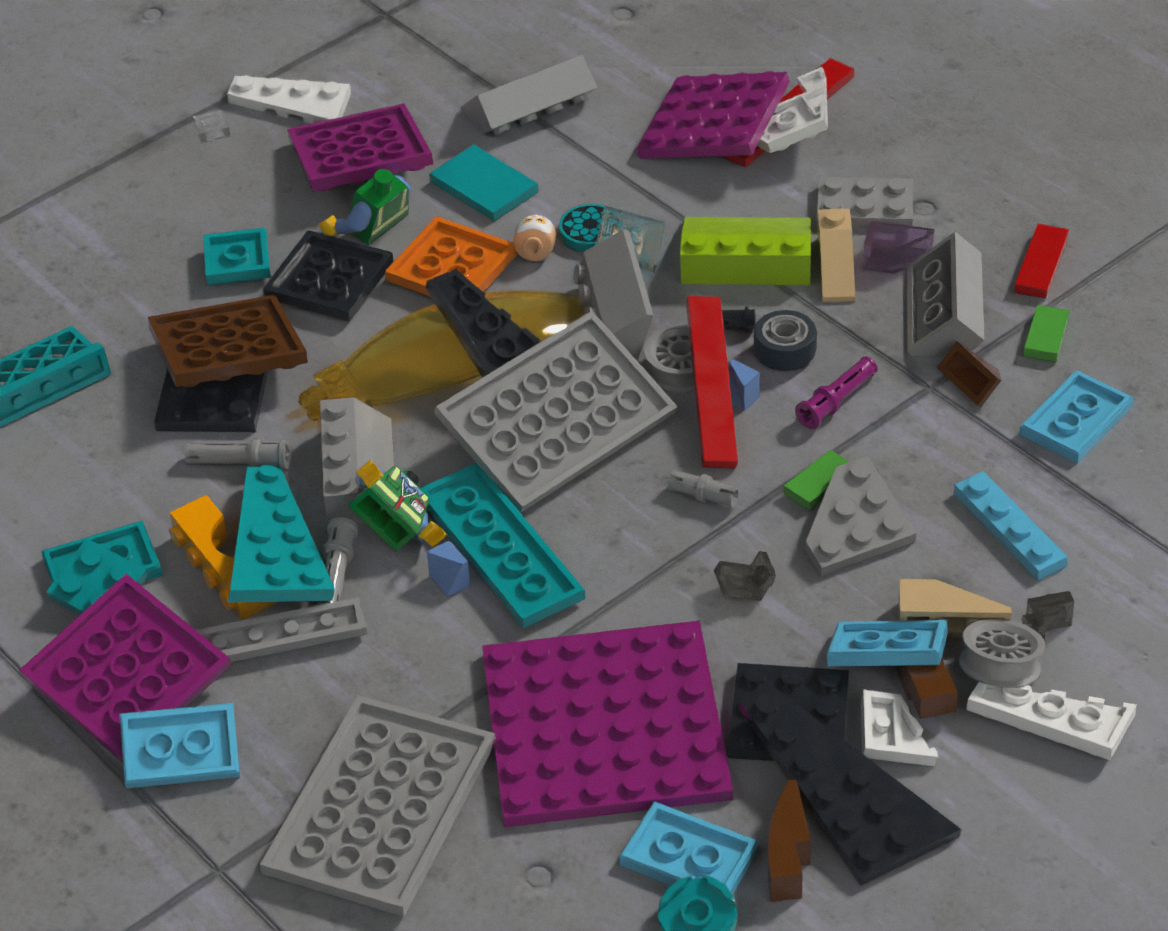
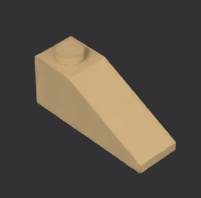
M832 208L818 210L817 242L822 301H855L850 209Z
M899 579V621L945 620L948 625L947 637H963L966 627L976 621L985 619L1011 620V607L936 579Z

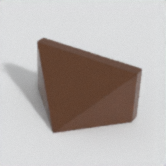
M958 341L955 342L936 367L980 407H982L1002 381L997 368Z

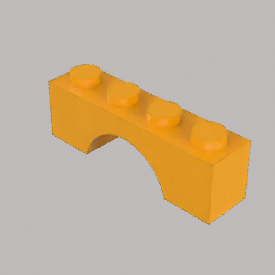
M207 495L169 512L172 527L169 528V534L172 541L177 547L182 546L185 549L190 564L194 568L199 567L201 569L206 584L210 589H217L220 599L228 611L233 609L237 616L244 620L278 603L228 602L234 558L218 551L228 539L223 514Z

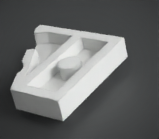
M863 690L861 696L862 754L869 759L935 766L938 752L935 747L929 748L921 736L923 729L917 719L909 713V707L901 694Z

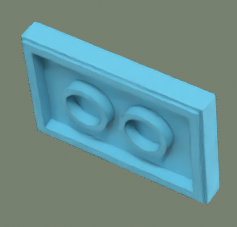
M1075 370L1020 426L1019 435L1078 464L1133 407L1134 397Z
M947 621L839 622L827 652L828 666L940 665L948 635Z
M233 703L120 714L126 789L240 777Z
M654 801L621 853L619 863L622 867L668 885H672L681 878L692 876V878H702V876L713 877L724 883L730 892L734 894L759 851V841Z

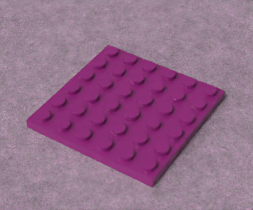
M700 620L482 646L492 732L495 733L494 749L504 827L646 811L650 809L654 801L668 807H679L733 800V787Z

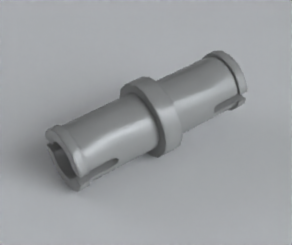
M676 469L670 473V476L675 477V480L668 479L667 486L669 491L694 496L696 501L703 503L709 500L728 505L732 508L738 503L737 500H733V497H740V487L737 485L715 481L712 479V476L705 474L699 477L680 472Z

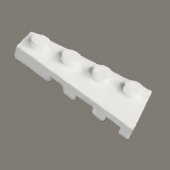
M234 76L227 96L229 104L262 112L268 108L275 110L278 116L286 118L293 114L303 117V122L312 124L317 121L342 117L351 95L350 84L337 82Z
M978 682L968 698L967 710L1011 725L1020 730L1048 738L1057 743L1088 752L1094 756L1111 760L1135 717L1137 705L1123 702V708L1104 705L1105 699L1089 696L1088 702L1065 698L1066 692L1051 689V692L1041 694L1032 692L1029 685L1017 688H1001Z

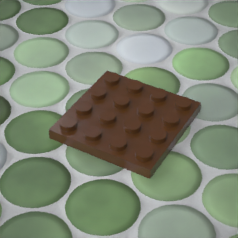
M275 295L148 317L149 330L176 387H194L201 382L212 380L226 381L234 376L245 374L259 375L267 370L277 368L292 369L299 364L308 363L307 351Z

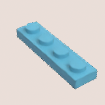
M984 471L954 484V495L1037 581L1067 567L1068 556Z

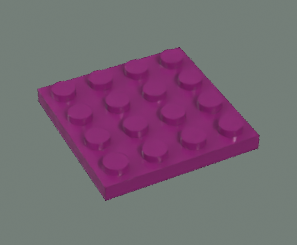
M766 71L751 74L740 72L731 75L710 74L707 76L684 75L676 77L636 148L639 158L752 155L790 83L787 72Z
M405 103L287 129L289 141L312 191H329L339 185L360 184L366 179L373 178L375 172L380 169H386L394 175L395 173L407 170L419 171L425 166L434 165L432 153Z
M125 574L19 671L24 680L123 763L120 714L186 708L231 666V662L226 654L128 574Z

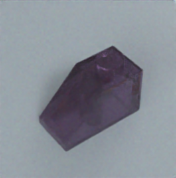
M870 221L864 242L863 270L895 274L907 269L908 264L933 247L934 229Z

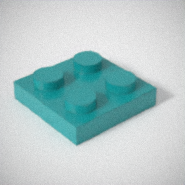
M266 227L203 235L207 285L271 278Z
M86 538L48 588L46 594L47 598L80 616L125 574H128L137 583L142 585L147 578V571Z

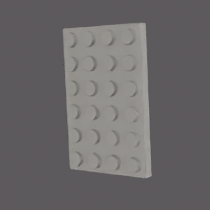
M591 311L437 405L434 414L486 475L498 485L519 512L522 513L675 414L678 406L596 314Z
M357 695L261 861V873L405 917L494 747L495 733Z

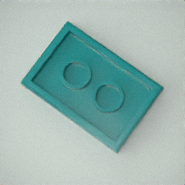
M476 145L470 146L429 173L431 183L492 221H496L539 192L537 182Z
M143 520L41 551L51 583L54 582L86 538L146 569L147 578L145 581L163 576L161 565Z

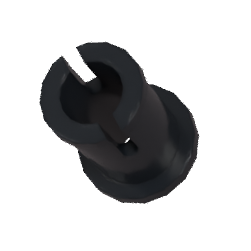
M745 306V309L722 310L724 329H745V332H749V329L755 328V309H749V306Z

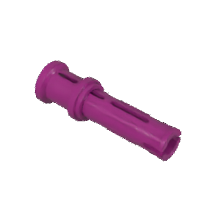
M863 356L861 360L829 386L818 387L814 391L813 397L796 405L795 414L800 423L809 429H816L820 426L822 419L826 415L834 414L839 410L841 401L876 374L878 371L876 362L868 356Z

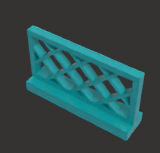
M70 326L1 358L0 382H6V384L0 385V427L111 375L104 347L99 342L92 344L75 327ZM70 339H73L71 344H61ZM44 354L42 358H31L36 355ZM54 354H65L64 357L52 358ZM8 368H14L11 372H2ZM25 368H36L35 371H23Z

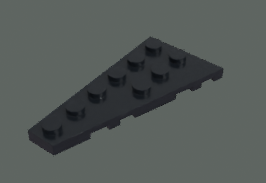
M454 269L427 280L426 290L482 378L542 342L527 328L521 329L511 320V315L503 308L499 310L485 298V293L458 270Z

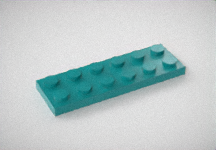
M477 463L420 488L429 498L427 510L523 629L585 600V589L498 485L486 475Z

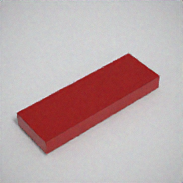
M1037 224L1015 282L1014 293L1047 298L1069 238V229Z

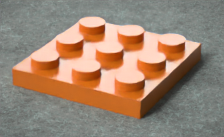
M436 216L386 269L385 276L388 282L431 297L425 288L427 280L456 269L484 292L518 253L513 242Z

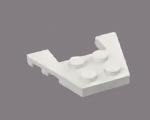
M822 67L797 77L799 86L804 93L778 104L757 144L758 147L769 153L785 150L796 142L813 138L818 133L828 129L827 80Z

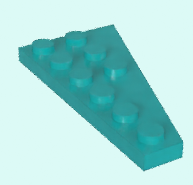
M271 465L247 467L228 602L333 601L334 585L281 468Z

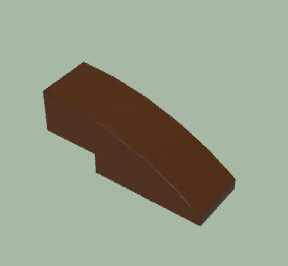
M942 658L940 665H895L908 701H913L919 719L956 712L958 692Z
M796 779L788 780L772 816L768 841V885L771 902L802 898L803 873L801 866L810 865L811 839Z

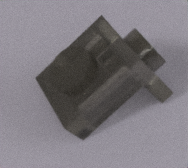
M763 551L757 553L751 565L719 561L714 569L723 596L761 601L769 587L773 585L776 577L767 552Z
M1065 591L1027 599L1026 614L1022 615L1021 618L1022 624L1037 631L1044 641L1046 631L1072 626L1075 601L1071 592Z

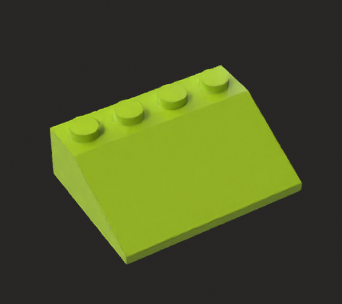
M685 217L681 235V284L810 285L811 218Z

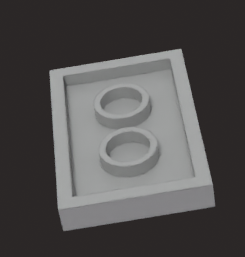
M819 177L817 227L818 210L838 208L850 209L852 228L912 229L913 179Z

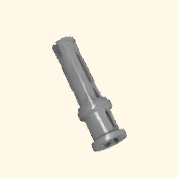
M253 439L249 441V444L187 442L185 456H189V458H186L185 462L186 464H248L249 467L271 465L280 466L281 469L287 470L291 461V446L288 439H282L280 442H261L260 439Z
M337 517L328 522L327 533L329 538L328 542L323 546L322 554L326 561L325 568L334 585L335 592L333 601H317L316 605L340 601L347 564L351 562L354 556L352 543L357 537L359 529L357 524L351 519Z

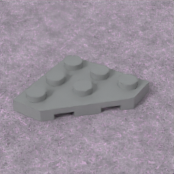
M868 455L836 466L806 539L805 551L820 576L916 541L917 532Z

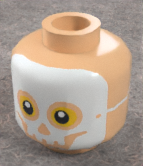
M536 214L526 216L516 226L513 240L516 252L525 260L533 262L547 258L554 248L556 238L555 227L544 216Z

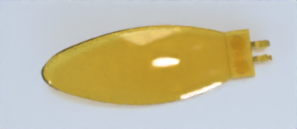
M532 290L485 293V298L499 310L503 308L511 315V320L521 329L527 328L541 341L585 315L584 306L580 305L579 297L565 293ZM434 304L413 312L387 326L360 346L345 362L340 360L314 374L313 377L318 386H311L306 391L304 390L299 395L298 402L307 409L306 415L308 418L318 422V420H321V400L354 397L372 407L423 395L481 375L437 305Z

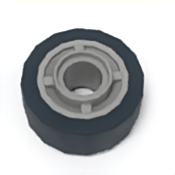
M779 310L764 315L756 322L754 328V352L762 364L777 370H794L807 365L814 358L817 350V330L815 323L808 316L798 311Z

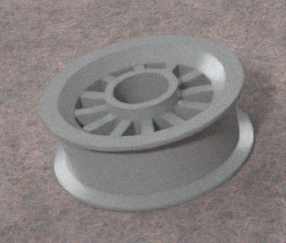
M674 324L656 330L648 337L644 345L645 370L664 391L671 393L694 392L688 324Z
M985 619L970 624L964 630L963 641L967 648L962 651L959 664L962 670L971 678L990 686L1017 688L1030 685L1040 677L1041 665L1037 659L1045 651V641L1034 629L1011 620Z

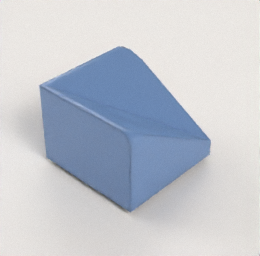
M732 359L728 365L732 405L745 411L760 397V373Z
M447 541L427 551L429 576L446 596H451L470 586L468 561L452 542Z

